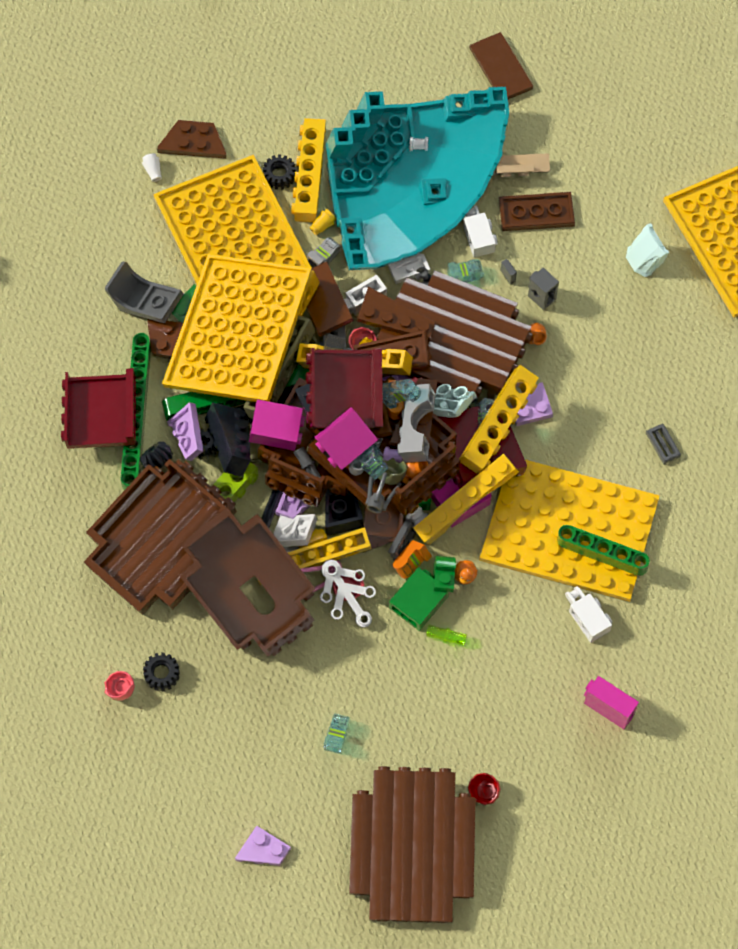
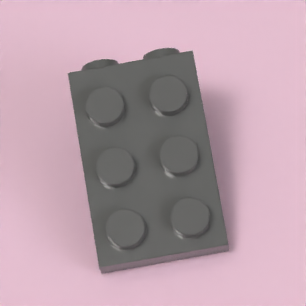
M124 261L121 262L105 286L106 293L120 311L161 323H166L184 295L180 289L150 282L142 278Z

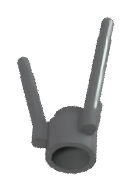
M373 469L370 470L365 505H367L366 508L369 511L381 513L382 510L386 511L388 504L395 495V489L397 487L400 488L402 484L398 483L385 501V497L381 492L387 473H383L377 493L372 495Z

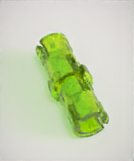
M429 624L426 637L442 640L443 643L450 642L464 646L467 634L452 631L447 627L444 629Z

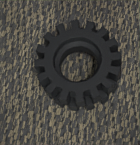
M278 154V158L273 155L272 160L270 158L267 159V162L264 163L263 174L270 188L275 186V190H278V187L284 190V186L289 188L290 184L294 183L296 167L291 158L287 160L286 155L281 158V154ZM283 168L287 172L283 176H275L273 170Z
M162 652L161 655L155 653V657L150 656L149 661H145L143 674L150 688L154 687L156 691L159 689L165 691V688L170 690L172 689L171 686H175L177 684L176 681H179V666L176 659L172 658L170 654L166 656ZM161 665L169 669V674L162 679L154 675L155 668Z

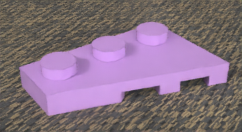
M189 402L170 418L167 423L173 428L172 433L174 437L178 438V445L185 459L192 461L203 452L196 404Z

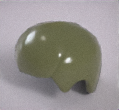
M391 458L388 461H380L375 472L380 480L383 473H387L385 484L396 485L402 482L408 467L404 461L398 463L394 458Z

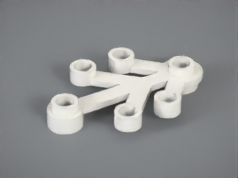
M335 560L326 561L322 566V574L326 579L323 592L320 594V600L323 603H328L332 600L330 592L333 580L338 586L331 617L337 620L343 616L342 605L345 597L356 614V624L360 627L369 626L372 621L371 615L362 610L352 593L362 594L367 598H371L376 594L375 588L373 586L363 587L348 584L341 578V576L351 577L355 581H362L365 578L364 571L341 568L340 564ZM330 566L335 568L334 573H329L328 568ZM356 572L362 573L361 579L355 577ZM368 588H371L373 590V594L371 596L366 594V590ZM324 593L329 594L330 598L328 601L323 600L322 596ZM335 610L340 611L339 617L333 615ZM365 615L367 617L366 623L361 622V616Z

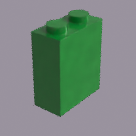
M419 567L389 601V609L418 631L425 626L449 597V592L434 591V578H432V574Z

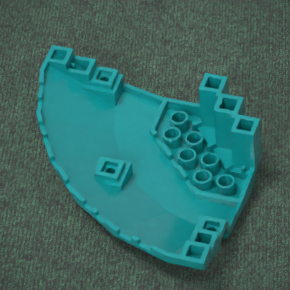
M488 87L487 90L469 91L467 94H450L445 96L443 100L390 105L384 104L383 91L365 92L357 110H349L341 128H333L326 142L327 172L337 227H341V243L349 271L378 269L420 254L459 224L484 194L494 170L502 157L503 143L506 136L505 131L509 118L506 87ZM425 137H428V151L424 149H413V151H410V138L425 139ZM432 190H436L437 194H433ZM347 229H352L353 233H348Z

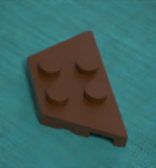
M178 120L157 147V153L223 159L227 157L214 123Z
M147 319L151 353L156 357L171 359L183 323L174 321L161 323Z
M391 503L388 504L386 511L382 510L381 513H373L365 505L363 528L365 527L371 545L370 550L393 542L403 525L404 515Z

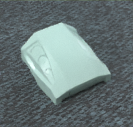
M651 223L643 228L631 246L627 248L626 258L634 272L644 277L652 275L669 254V251L665 249L652 228Z
M442 384L436 390L433 413L436 416L448 418L458 417L477 396L474 391L470 392L464 386L452 389L449 384Z

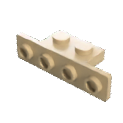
M549 154L502 156L493 175L500 174V177H511V174L518 173V176H529V173L549 172Z

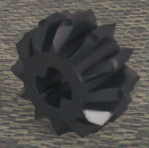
M201 428L203 452L198 455V458L201 461L203 457H206L209 461L210 455L216 457V452L219 450L214 446L215 439L213 435H210L209 428L206 432Z
M161 441L149 447L141 455L140 461L144 468L149 464L153 468L157 466L160 469L165 466L164 464L169 459H172L173 452L169 445Z

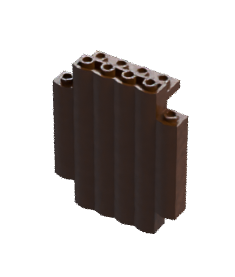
M434 271L428 286L406 278L395 301L435 322L430 342L428 341L431 367L411 371L410 376H404L437 380V388L442 384H449L452 389L464 386L468 391H474L477 398L480 397L482 389H486L487 399L494 401L513 370L518 367L517 361L523 358L526 351L524 348L525 344H529L533 336L531 326L516 321L519 314L517 302L438 271ZM381 328L377 340L404 334Z
M392 376L382 383L386 409L387 403L391 399V395H387L388 380H395ZM434 413L429 440L428 466L413 479H410L407 484L400 482L402 484L401 487L395 489V495L390 501L404 516L414 513L418 509L419 503L428 501L433 491L436 489L440 490L446 484L445 480L450 477L454 478L460 471V460L455 455L457 433ZM389 418L392 435L382 437L380 447L375 448L382 453V460L385 447L389 446L400 419L393 420ZM306 420V428H308L315 436L318 435L322 430H324L316 429L314 431L313 428H310V423H307ZM316 439L308 445V454L365 504L368 494L370 466L374 464L369 459L370 454L366 450L361 454V459L365 461L366 466L363 473L356 476L350 473L349 464L342 470L338 466L334 468L328 461L330 457L326 451L322 453L315 445L318 442ZM389 446L390 449L398 450V447ZM377 465L372 468L374 470L372 495L377 493L381 481L376 476ZM384 483L381 494L385 497V501L397 484L388 485Z
M169 459L164 464L168 470L165 474L157 466L153 468L148 464L86 531V534L99 546L84 561L85 565L142 615L158 598L173 610L191 591L179 574L194 562L180 543L226 507L233 515L237 512L234 507L236 503L229 497L225 499L221 496V490L215 485L211 487L207 484L208 480L201 473L198 475L192 471L194 468L187 461L183 463L178 459L174 463Z
M379 766L378 770H374L373 794H369L367 790H357V794H352L349 895L370 896L369 921L452 923L453 898H474L476 798L471 797V794L460 793L459 797H455L456 772H451L450 768H439V772H432L431 768L425 767L419 768V771H411L410 767H398V770L394 771L390 770V767Z

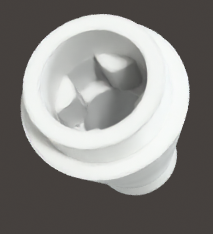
M154 153L144 156L142 158V165L150 176L151 181L157 182L161 180L159 157Z

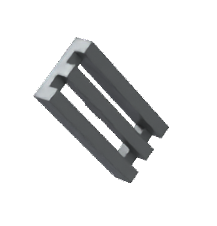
M663 423L646 430V435L663 465L668 461H673L674 458H680L681 453ZM658 430H661L674 454L670 453ZM652 433L655 434L656 438L658 439V441H659L660 445L662 446L664 452L666 453L667 457H666L665 454L663 453L662 449L660 448L658 442L656 441V439H655V437H654V435H653Z
M405 520L388 551L393 561L414 539L417 533L411 521Z

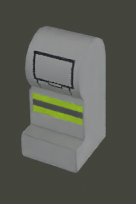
M331 237L326 238L314 251L311 250L307 254L310 266L314 268L325 262L329 264L339 254L341 245Z

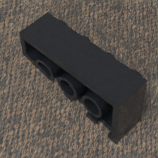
M212 402L205 421L210 426V435H213L215 439L214 446L219 450L218 457L225 473L243 477L251 461L249 417L246 411Z
M327 489L325 493L326 535L330 536L363 528V517L357 497L349 490L346 496L336 495Z

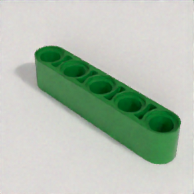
M563 525L558 531L557 542L565 549L634 575L641 576L648 571L650 559L647 554L571 525ZM568 534L571 538L565 539L562 535ZM587 541L589 545L584 546L580 542ZM605 548L608 551L603 553L600 552L598 549ZM624 555L626 559L622 560L619 559L617 556ZM636 562H642L644 566L640 567L636 565Z

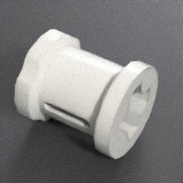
M411 137L410 151H413V149L428 151V137H425V139H413Z

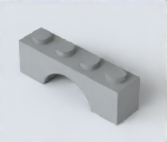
M430 384L407 385V392L404 394L406 401H404L405 409L402 410L403 425L400 427L401 441L398 444V454L401 455L405 463L428 461L429 442L424 434L416 430L420 419L425 414L434 410L435 392Z

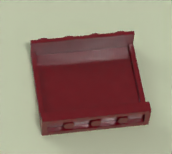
M311 348L309 353H306V365H309V372L306 373V384H310V392L306 394V403L310 404V412H307L306 420L307 423H310V428L325 429L350 407L355 410L369 429L382 428V348H374L373 350H315V348Z
M134 368L126 369V374L70 377L69 373L65 372V379H62V389L65 391V396H62V407L65 408V413L61 414L62 425H64V430L61 431V440L65 442L67 449L136 445V375Z
M493 403L466 409L458 417L437 416L457 433L455 455L458 459L483 421L479 419V413L486 415ZM497 416L498 421L503 424L502 418ZM510 425L508 436L504 440L501 439L499 442L500 449L495 455L492 454L489 460L493 463L502 454L506 455L519 471L516 474L517 477L524 475L527 463ZM488 432V436L491 439H494L493 434L491 432ZM478 447L479 452L484 454L483 448ZM462 463L459 466V473L453 478L459 490L479 474H476Z

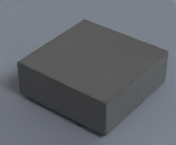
M503 260L500 271L509 284L516 282L517 272L509 260Z

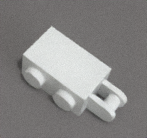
M475 205L465 215L463 221V228L473 258L495 253V245L498 244L496 235H492L491 220L487 219L485 213L480 214L477 205Z
M377 275L346 292V299L344 300L350 314L353 313L355 317L359 315L368 286L387 296V288Z
M578 586L574 587L572 592L565 593L567 600L571 604L569 613L590 643L610 632L612 620L607 613H603L597 598H593L591 594L585 596Z

